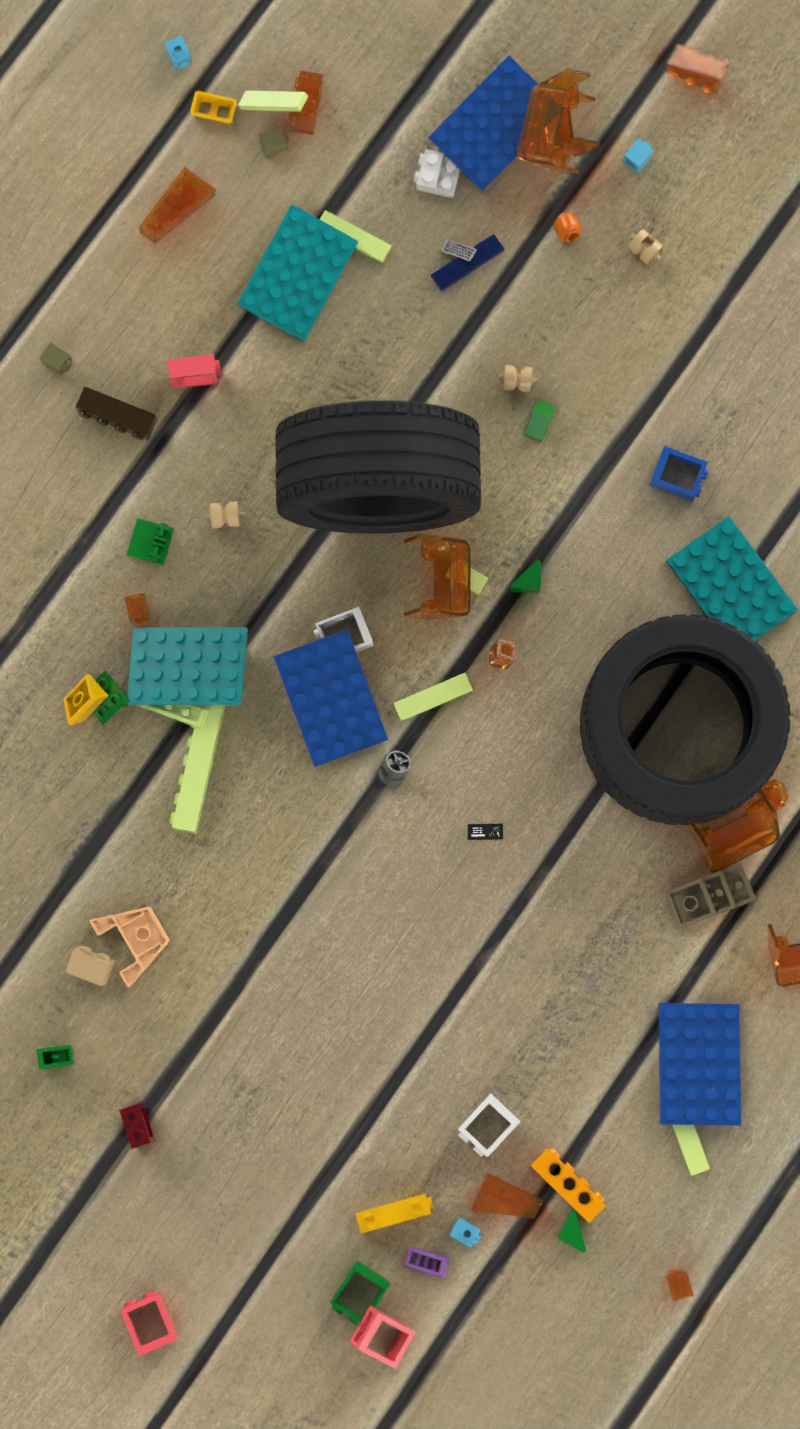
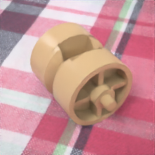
M642 229L636 235L631 234L630 237L633 239L627 248L635 255L639 254L640 259L646 265H650L656 259L660 261L661 257L659 255L664 246L656 239L652 240V235L645 229Z
M505 365V373L498 377V379L504 381L503 390L509 391L518 387L521 392H530L531 384L537 382V379L532 376V367H522L520 370H517L513 365Z
M238 501L229 502L226 507L220 503H210L211 512L206 514V518H210L212 528H222L224 523L231 527H239L240 518L245 515V512L239 510Z

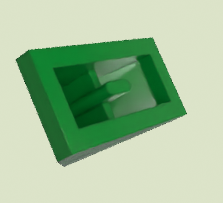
M538 399L524 435L542 442L556 406Z
M539 559L536 560L510 585L509 590L511 592L540 593L541 561Z
M71 1045L36 1049L39 1069L74 1065Z
M570 1211L556 1237L579 1251L586 1252L576 1211Z

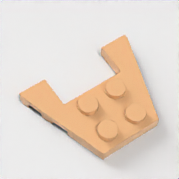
M150 906L89 920L97 936H101L117 926L131 950L136 962L119 972L128 988L136 982L170 943L168 935Z

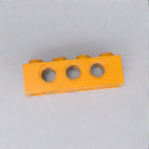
M545 1148L530 1166L590 1223L606 1206L603 1203L605 1198L598 1191L593 1193L588 1188L590 1184L583 1177L579 1179L574 1174L576 1170L568 1162L564 1165L559 1160L561 1155L554 1148L551 1150ZM552 1164L560 1166V1172L557 1175H551L549 1172V1167ZM567 1178H572L575 1182L574 1187L569 1190L565 1189L564 1181ZM583 1192L589 1195V1201L585 1204H581L578 1200L579 1195Z

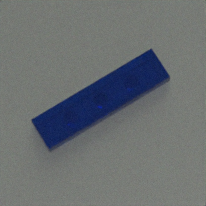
M494 234L473 247L477 251L470 261L457 257L431 274L432 280L441 292L504 252V247Z

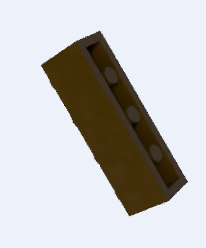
M85 386L75 406L81 417L86 419L94 418L97 420V423L103 426L108 424L114 426V429L121 433L129 432L132 434V437L138 440H143V438L149 440L157 422L155 414Z

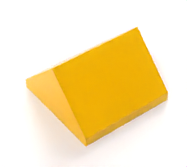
M89 674L63 699L67 721L71 726L84 722L108 697V694Z

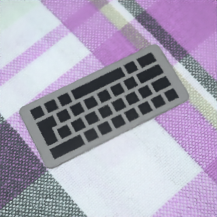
M447 239L441 251L470 261L477 249Z

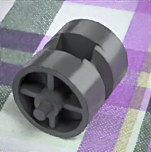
M401 751L390 752L379 770L380 780L390 787L399 786L410 769V758Z

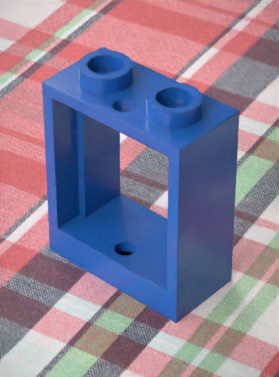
M664 446L649 486L693 502L694 498H699L702 486H699L701 479L705 480L709 469L706 468L708 462ZM668 456L700 467L692 491L660 480Z

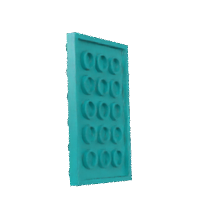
M291 203L236 305L304 342L359 241Z
M730 516L666 560L669 567L707 618L713 617L721 620L722 623L727 622L730 625L736 626L737 630H743L747 635H750L753 641L798 611L793 601Z
M246 627L134 628L127 698L130 701L127 704L242 706L248 629Z

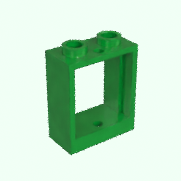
M356 1260L331 1299L330 1304L333 1305L332 1310L340 1315L345 1313L350 1316L348 1319L350 1322L359 1326L363 1317L338 1301L354 1273L357 1271L381 1287L370 1305L376 1308L391 1282Z

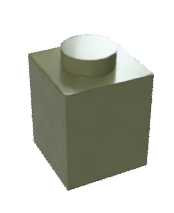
M280 126L258 134L259 142L266 158L287 150L289 139L286 132L281 131Z
M51 342L40 357L44 365L60 375L64 371L67 372L72 365L70 354Z

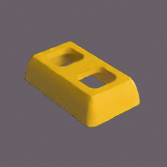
M196 91L190 113L196 117L231 124L237 100ZM202 102L211 104L209 114L199 112ZM219 107L230 109L227 118L217 116Z

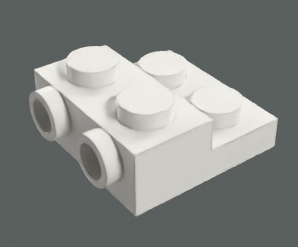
M425 149V153H421L418 165H421L420 172L416 171L414 182L417 183L416 190L453 198L460 170L444 156V153Z

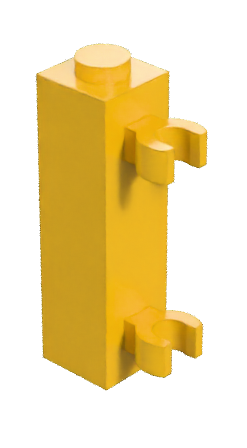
M426 1193L357 1212L356 1218L360 1233L362 1234L431 1214L430 1209H433L434 1206L431 1196L427 1197Z

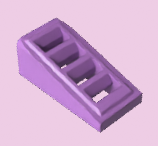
M409 1246L404 1266L444 1278L447 1273L450 1257ZM415 1253H418L416 1264H412ZM423 1255H425L426 1258L424 1265L420 1266ZM434 1258L432 1268L430 1269L428 1268L430 1260ZM439 1260H440V1261H442V1262H441V1266H440V1270L437 1271L436 1269H437V1266H438V1262H439Z

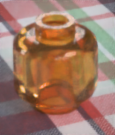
M777 779L769 780L760 790L766 807H774L775 810L783 808L786 805L785 802L789 799L784 783L777 781Z

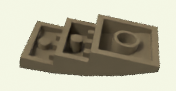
M742 863L665 892L679 929L756 900Z

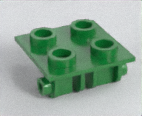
M137 518L126 555L164 565L174 528L168 527L165 523L156 524Z
M106 670L95 679L108 694V697L93 711L102 725L122 707H127V703L130 701Z

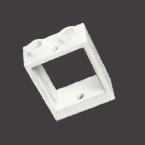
M359 607L315 623L316 629L313 631L316 639L319 640L325 637L323 629L354 618L363 639V643L354 646L356 653L374 646Z
M489 1094L458 1128L460 1131L458 1136L466 1143L470 1140L475 1145L473 1150L479 1156L485 1155L488 1157L520 1121L492 1094ZM490 1104L510 1125L486 1150L465 1129Z

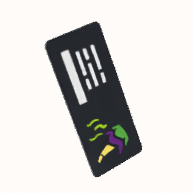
M503 824L467 825L468 840L503 839Z

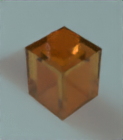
M144 593L125 597L131 623L141 625L146 623V620H150L147 599Z
M497 639L490 648L489 666L507 670L515 661L516 643Z
M681 1268L669 1270V1274L665 1275L672 1300L676 1301L694 1296L687 1271H681Z

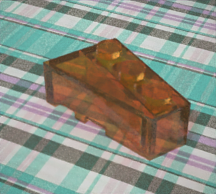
M677 44L667 63L666 72L672 77L684 79L690 85L702 87L708 93L717 94L727 74L731 59L718 60L715 59L714 54L709 53L708 56L698 54L699 50Z
M300 70L299 77L295 78V92H305L308 98L301 112H289L288 124H291V131L314 135L323 86V74Z
M487 1172L470 1210L535 1219L543 1199Z

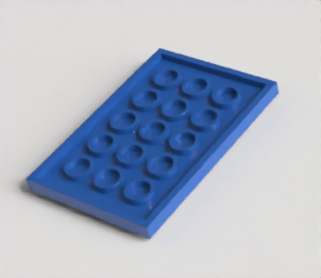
M508 55L443 121L428 139L483 192L563 111V108Z
M348 629L273 656L314 767L388 740Z
M659 1003L660 1125L741 1126L739 1004Z

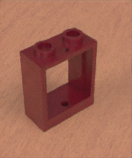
M138 1103L119 1110L131 1149L156 1142L144 1103Z

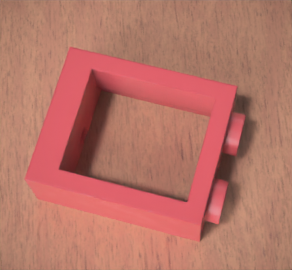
M214 354L167 359L169 378L173 389L219 384L218 377H222L219 360H215Z
M154 1291L144 1294L142 1295L144 1299L138 1302L135 1299L124 1303L125 1307L120 1310L139 1356L179 1338L160 1292L155 1294ZM156 1301L168 1334L142 1345L129 1312Z
M370 1306L350 1343L358 1350L396 1368L416 1332L406 1324ZM382 1321L401 1330L387 1356L368 1347Z

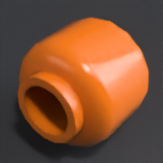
M572 213L558 215L553 225L560 240L567 242L575 241L580 236L582 229L577 218Z

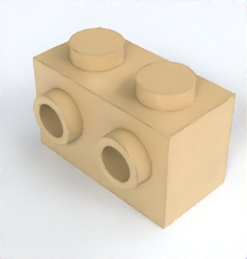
M86 946L75 948L72 951L65 972L96 985L104 986L108 982L115 961L111 960L110 956L106 954L91 952L92 949Z

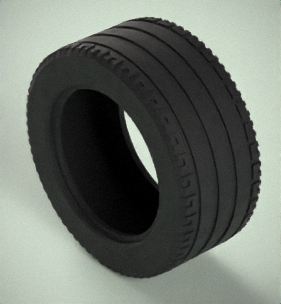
M354 401L307 409L285 418L277 425L275 436L277 513L290 522L308 528L332 532L363 534L403 533L453 525L474 516L480 511L481 462L479 425L474 418L460 411L444 406L411 401Z
M686 614L673 615L672 617L665 616L654 621H648L638 628L632 629L616 641L605 653L594 670L583 697L580 712V737L584 755L587 758L586 761L591 772L593 771L594 777L600 786L604 788V791L612 799L614 798L619 805L642 818L645 817L647 820L657 823L694 825L709 822L733 812L760 791L766 782L769 781L781 762L788 742L791 719H789L791 715L790 702L787 700L786 685L782 683L783 677L779 669L775 668V662L769 654L766 655L765 649L757 641L754 642L751 639L750 635H747L743 630H737L736 626L730 625L727 622L722 623L721 620L713 617L704 618L703 615L695 614L686 616ZM666 664H691L712 672L730 688L741 709L743 737L737 756L727 769L705 779L678 780L655 772L637 757L628 743L624 732L622 707L627 689L645 672Z

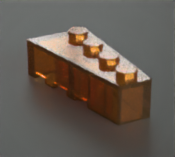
M184 167L141 223L139 233L155 244L215 196L216 189Z

